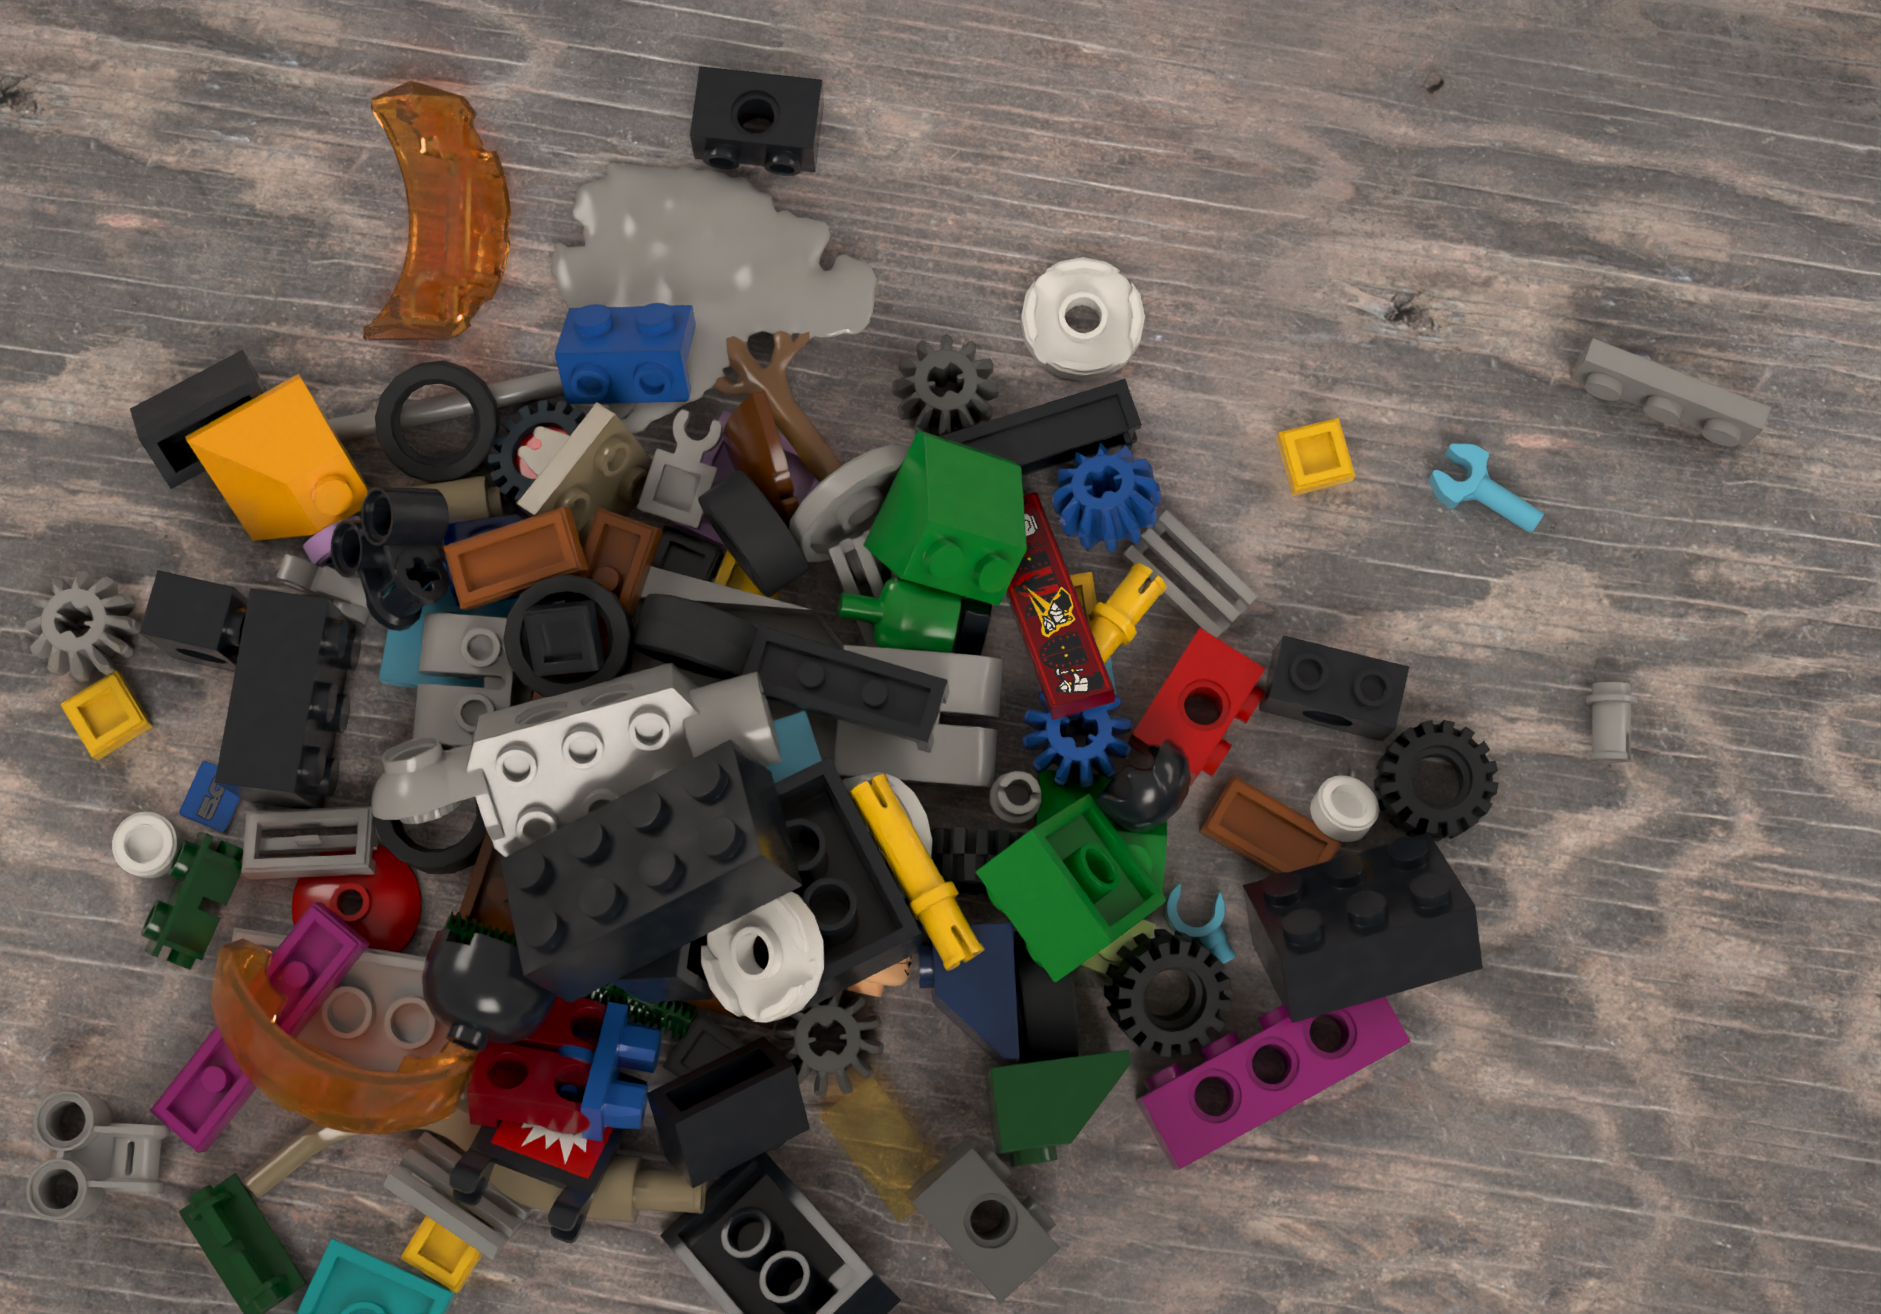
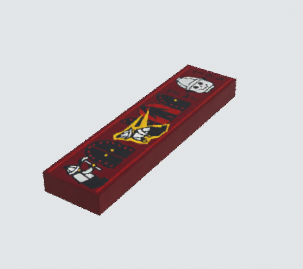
M1034 492L1023 496L1027 550L1005 594L1052 720L1115 702V694L1038 493Z

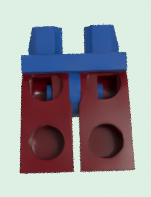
M557 997L555 1005L544 1024L530 1037L509 1045L488 1042L485 1052H478L467 1089L470 1124L497 1128L499 1120L538 1125L562 1134L582 1133V1138L601 1142L606 1126L641 1129L647 1108L648 1097L646 1093H648V1086L619 1081L618 1077L621 1068L649 1073L655 1072L661 1051V1030L628 1022V1005L608 1002V1005L605 1006L585 998H579L572 1003H568Z

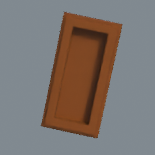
M561 507L443 546L461 609L471 610L523 593L542 579L565 574L575 576L589 571L571 508Z
M1234 775L1230 777L1199 833L1270 874L1291 872L1329 861L1336 856L1343 843L1325 835L1316 826L1314 821Z

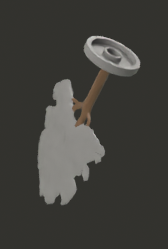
M611 162L606 165L608 174L603 179L584 184L577 190L572 213L573 218L583 226L585 246L567 247L561 242L554 245L555 251L553 252L550 271L556 279L557 289L567 308H582L593 304L605 305L606 307L645 306L651 303H664L669 306L692 305L696 328L686 363L691 385V394L688 401L610 403L609 410L615 413L630 433L633 434L645 431L652 421L669 415L675 409L701 398L704 391L712 387L721 393L730 394L731 396L743 394L750 396L753 393L765 390L776 426L794 448L806 468L819 481V484L804 498L790 520L789 531L801 548L807 562L830 560L825 545L873 525L909 447L903 445L883 446L867 451L853 460L842 464L828 445L826 439L811 423L792 396L786 372L788 363L794 355L814 336L826 339L844 334L856 335L867 327L873 314L874 290L877 282L871 266L867 262L854 260L842 254L836 257L831 270L823 271L819 265L820 256L831 236L829 232L830 227L826 222L810 218H799L788 210L776 212L772 197L766 192H760L755 189L749 180L742 176L732 178L724 172H714L709 169L696 170L686 165L675 170L661 166L647 168L631 164L623 166L616 162ZM761 331L771 333L775 344L771 363L765 369L752 356L747 345L749 336ZM793 333H799L800 335L794 341H792L791 335ZM727 367L733 368L738 374L739 379L736 382L724 375L722 369Z

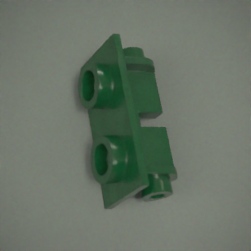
M198 832L194 843L185 839L180 845L168 873L169 876L177 879L166 903L160 900L155 901L141 931V936L149 939L144 950L145 952L158 958L163 945L172 948L166 961L189 970L192 969L196 958L203 961L205 952L221 919L198 909L203 897L226 906L242 871V862L240 861L243 856V849L223 840L220 841L216 851L208 849L213 836L203 832Z
M234 1173L214 1188L212 1185H208L197 1191L188 1199L190 1204L179 1211V1214L243 1314H265L307 1284L237 1173Z

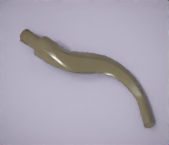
M386 1087L353 1099L321 1117L244 1177V1181L253 1194L260 1199L327 1146L346 1138L382 1130L406 1128L429 1130L449 1138L467 1152L481 1125L470 1124L467 1099ZM615 1155L592 1200L586 1219L635 1223L640 1210L702 1214L705 1208L707 1182L692 1188L679 1172L644 1170L641 1156ZM498 1164L494 1165L489 1179L503 1194L519 1204L550 1212L555 1200L564 1190Z

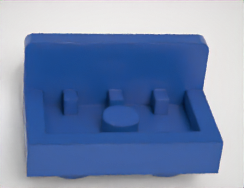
M651 303L645 306L606 307L593 304L582 308H569L555 351L565 400L569 404L688 401L691 394V385L686 363L696 328L693 306H669L664 303Z

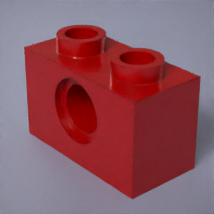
M1199 628L1133 731L1127 744L1154 762L1148 748L1152 744L1161 746L1162 742L1169 738L1179 744L1189 758L1191 786L1201 771L1213 777L1232 747L1231 743L1222 738L1234 718L1246 724L1266 691L1256 686L1265 668ZM1195 696L1209 699L1217 710V720L1209 725L1194 723L1185 712V701Z

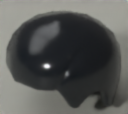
M1169 738L1165 739L1161 746L1152 744L1148 748L1154 760L1151 768L1141 769L1132 765L1125 766L1096 798V804L1107 819L1119 827L1131 832H1148L1161 826L1182 806L1188 795L1191 781L1189 758L1184 749Z

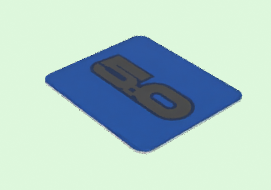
M204 761L196 773L179 813L183 817L224 832L241 798L216 784L217 765Z

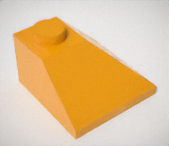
M300 374L291 377L185 436L194 453L252 541L315 535L340 520H345L361 511L364 498L369 492L360 471Z

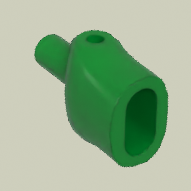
M892 577L886 581L879 598L842 592L838 602L837 617L874 623V641L879 648L950 653L960 614L961 595L904 580L900 577Z

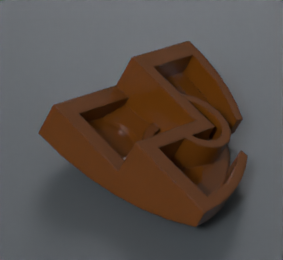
M763 390L751 394L734 410L724 427L723 441L735 471H743L755 483L789 529L790 520L799 507L797 496L794 497L793 494L795 491L766 392Z

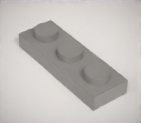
M1595 338L1589 342L1578 356L1570 377L1571 380L1584 384V389L1597 398L1608 401L1623 399L1643 407V412L1656 421L1668 424L1682 422L1702 430V435L1707 440L1728 447L1737 445L1745 447L1764 429L1771 410L1770 406Z

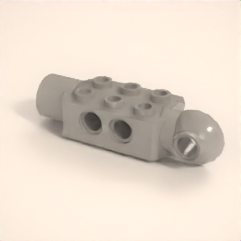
M672 662L571 692L479 715L472 744L445 751L442 749L439 738L434 736L415 738L400 743L384 752L381 756L385 770L374 786L371 809L373 816L382 820L400 819L405 824H419L441 818L459 807L462 800L475 797L494 848L507 857L730 739L765 767L782 762V757L766 696L761 694L764 690L757 671L697 687Z

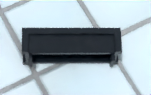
M1122 379L945 434V439L1012 460L1021 466L1022 476L1073 461L1076 452L1085 457L1095 454L1100 442L1107 449L1121 446L1122 449L1127 445L1131 451L1132 443L1137 442L1135 430L1140 429L1142 424L1126 379Z
M762 625L757 627L742 675L758 672L764 690L761 694L765 695L768 699L916 742L918 750L931 753L934 743L933 730L942 703L946 704L950 693L947 679Z

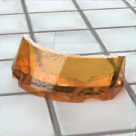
M411 80L371 99V112L374 113L385 131L401 169L408 204L409 233L405 261L398 283L379 315L369 325L363 327V339L367 341L449 340L459 336L471 326L470 320L475 316L482 304L493 299L501 283L510 250L509 218L511 217L508 187L497 151H487L479 134L473 126L477 113L464 96Z
M244 938L221 947L218 953L210 996L216 1024L225 1045L242 1071L266 1096L282 1108L298 1113L319 1126L357 1134H392L410 1131L431 1125L454 1114L471 1079L478 1052L462 1048L447 1041L437 1054L427 1058L407 1054L403 1057L397 1072L361 1069L286 1033L276 1024L288 996L278 988L274 989L270 983L267 968L270 967L273 954L271 951Z

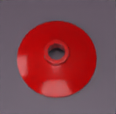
M377 844V850H373L372 858L376 861L375 874L299 878L292 897L291 912L293 924L295 926L313 902H322L371 943L368 946L369 948L402 952L415 935L421 918L422 895L418 880L410 866L398 860L388 848ZM356 851L322 852L318 856L356 854ZM350 892H359L363 898L362 908L356 914L346 915L341 907L344 896Z

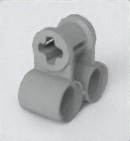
M68 1090L54 1092L44 1098L37 1107L33 1119L34 1132L42 1144L49 1149L57 1151L56 1159L47 1160L37 1166L28 1179L26 1186L27 1201L32 1210L38 1215L51 1220L85 1218L94 1213L102 1204L106 1191L164 1193L165 1183L158 1180L162 1139L169 1137V1127L113 1123L112 1112L107 1103L97 1095ZM78 1104L85 1113V1125L79 1136L71 1140L62 1129V1119L65 1112L71 1106ZM69 1171L78 1182V1193L72 1204L65 1208L58 1202L55 1196V1186L60 1176Z

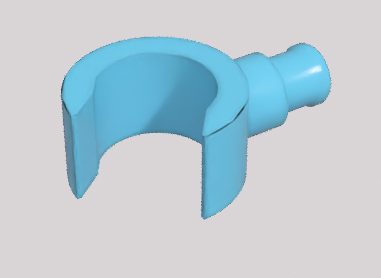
M1178 884L1168 895L1164 906V916L1169 928L1174 933L1177 930L1186 933L1193 940H1199L1223 965L1235 958L1237 954L1226 941L1228 936L1220 926L1225 915V902L1221 892L1215 897L1209 923L1202 927H1191L1185 924L1177 913V903L1181 891V884Z

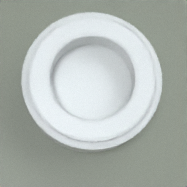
M1339 775L1327 779L1321 785L1311 801L1310 811L1314 823L1325 835L1341 842H1354L1363 838L1377 820L1379 804L1375 794L1365 783L1350 776Z
M139 812L127 817L117 827L112 840V851L116 862L122 869L135 876L150 879L163 876L169 872L173 859L183 841L179 829L169 819L154 812Z

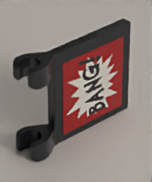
M623 1072L619 1073V1081L648 1086V1082ZM499 1120L497 1128L481 1126L472 1145L457 1162L450 1175V1186L454 1189L453 1199L468 1206L477 1205L486 1190L494 1165L498 1164L564 1189L552 1205L548 1214V1221L552 1226L551 1236L565 1243H574L582 1231L592 1200L604 1174L612 1162L628 1128L606 1126L601 1142L582 1138V1133L562 1134L538 1125Z

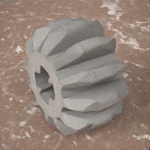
M77 571L72 586L60 577L52 578L51 588L55 595L50 600L41 595L32 596V603L43 612L42 616L24 621L26 630L39 636L31 644L30 650L33 655L40 659L49 658L47 668L54 674L62 676L71 670L73 677L81 682L89 681L94 666L105 675H110L115 671V665L111 657L116 652L127 658L134 656L133 648L125 643L123 638L124 636L140 632V623L133 618L127 617L135 608V602L127 594L117 595L118 584L111 578L103 577L95 583L93 576L88 572ZM88 616L93 621H85L84 623L90 629L83 636L79 637L74 634V631H82L77 626V623L83 617Z

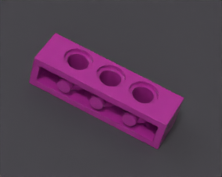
M1386 997L1319 1015L1332 1019L1340 1029L1341 1041L1337 1049L1332 1053L1319 1050L1310 1038V1026L1316 1017L1291 1023L1283 1005L1257 1018L1263 1030L1241 1042L1236 1032L1233 1031L1201 1049L1206 1062L1183 1073L1177 1062L1144 1080L1143 1082L1149 1093L1138 1098L1136 1102L1172 1169L1179 1170L1410 1043L1409 1037ZM1261 1047H1269L1276 1050L1284 1060V1074L1276 1084L1262 1082L1253 1071L1252 1060L1256 1051ZM1204 1078L1218 1080L1227 1090V1106L1218 1116H1210L1203 1113L1195 1102V1089Z

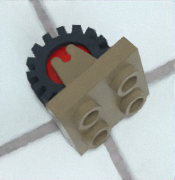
M549 400L538 401L539 412L534 413L527 405L518 410L523 418L519 423L515 424L509 417L502 424L508 435L506 438L495 435L493 447L499 453L489 454L488 464L494 470L490 475L504 496L527 518L561 507L571 508L583 549L598 507L627 517L639 503L653 460L617 415L599 403H596L586 415L577 406L573 409L566 401L558 400L556 408Z

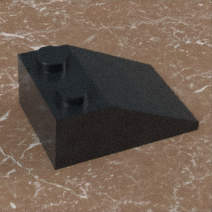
M766 1152L728 1170L725 1175L720 1177L706 1191L705 1208L702 1214L684 1212L660 1235L725 1314H888L901 1301L868 1262Z

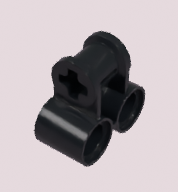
M374 487L364 498L361 508V520H343L334 529L331 539V557L336 571L342 577L360 578L366 597V606L371 616L379 624L390 630L402 631L409 629L420 619L424 605L436 603L447 593L449 577L437 547L446 536L449 526L448 505L443 494L439 490L432 488ZM392 589V591L383 599V597Z

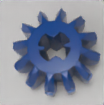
M1100 442L1096 452L1097 456L1087 458L1076 452L1073 460L1075 469H1059V476L1057 477L1059 489L1053 491L1052 502L1055 513L1060 516L1061 528L1068 538L1079 536L1081 545L1087 551L1100 541H1104L1106 548L1114 554L1118 545L1117 540L1126 538L1138 545L1141 538L1140 528H1155L1157 520L1155 507L1160 505L1159 501H1161L1162 497L1159 483L1155 482L1152 466L1147 462L1146 458L1134 460L1133 452L1129 450L1127 445L1116 454L1109 455L1108 449Z
M1041 691L1038 700L1046 712L1029 709L1024 717V722L1039 731L1032 732L1023 737V748L1031 751L1045 749L1034 761L1033 769L1037 773H1041L1055 763L1059 768L1054 778V785L1058 787H1064L1070 771H1077L1080 787L1082 789L1091 788L1093 783L1092 766L1101 776L1106 779L1112 778L1116 773V768L1109 756L1126 758L1131 748L1125 741L1114 737L1123 735L1131 730V719L1109 717L1116 712L1122 702L1119 696L1115 695V702L1052 720ZM1069 721H1078L1079 727L1083 731L1092 730L1093 735H1088L1084 747H1076L1072 737L1062 738L1060 732L1066 733Z

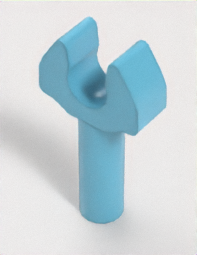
M1451 444L1446 450L1445 456L1466 470L1467 480L1458 482L1453 480L1448 474L1434 470L1428 478V482L1437 499L1451 509L1455 508L1462 501L1477 500L1531 534L1542 519L1544 512L1490 479L1486 468L1489 458L1487 451L1473 444Z

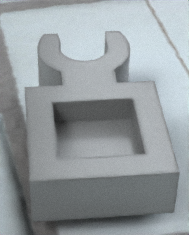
M681 409L673 422V435L678 443L675 453L656 448L637 509L700 530L705 514L698 498L714 487L719 472L718 468L702 462L705 453L712 451L720 443L723 435V425L720 421L713 419L708 435L702 440H693L687 434V425L690 421L691 413Z
M285 554L276 576L277 579L285 581V586L295 590L329 598L351 622L366 625L368 617L372 616L366 606V597L360 578L342 577L333 568L327 566L323 568L304 559Z

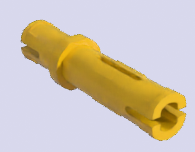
M886 774L877 775L871 780L873 784L869 785L868 781H865L852 789L849 795L910 902L908 908L914 920H920L944 962V968L946 971H950L958 967L960 961L963 960L966 963L982 953L984 947L977 940L955 900L959 892L952 881L945 882L888 783V777Z

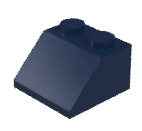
M969 924L979 943H982L984 951L966 963L963 960L960 961V965L950 971H946L944 968V962L931 939L930 943H921V949L918 952L919 989L932 988L933 1004L1000 1066L1014 1065L1019 1060L1013 924Z

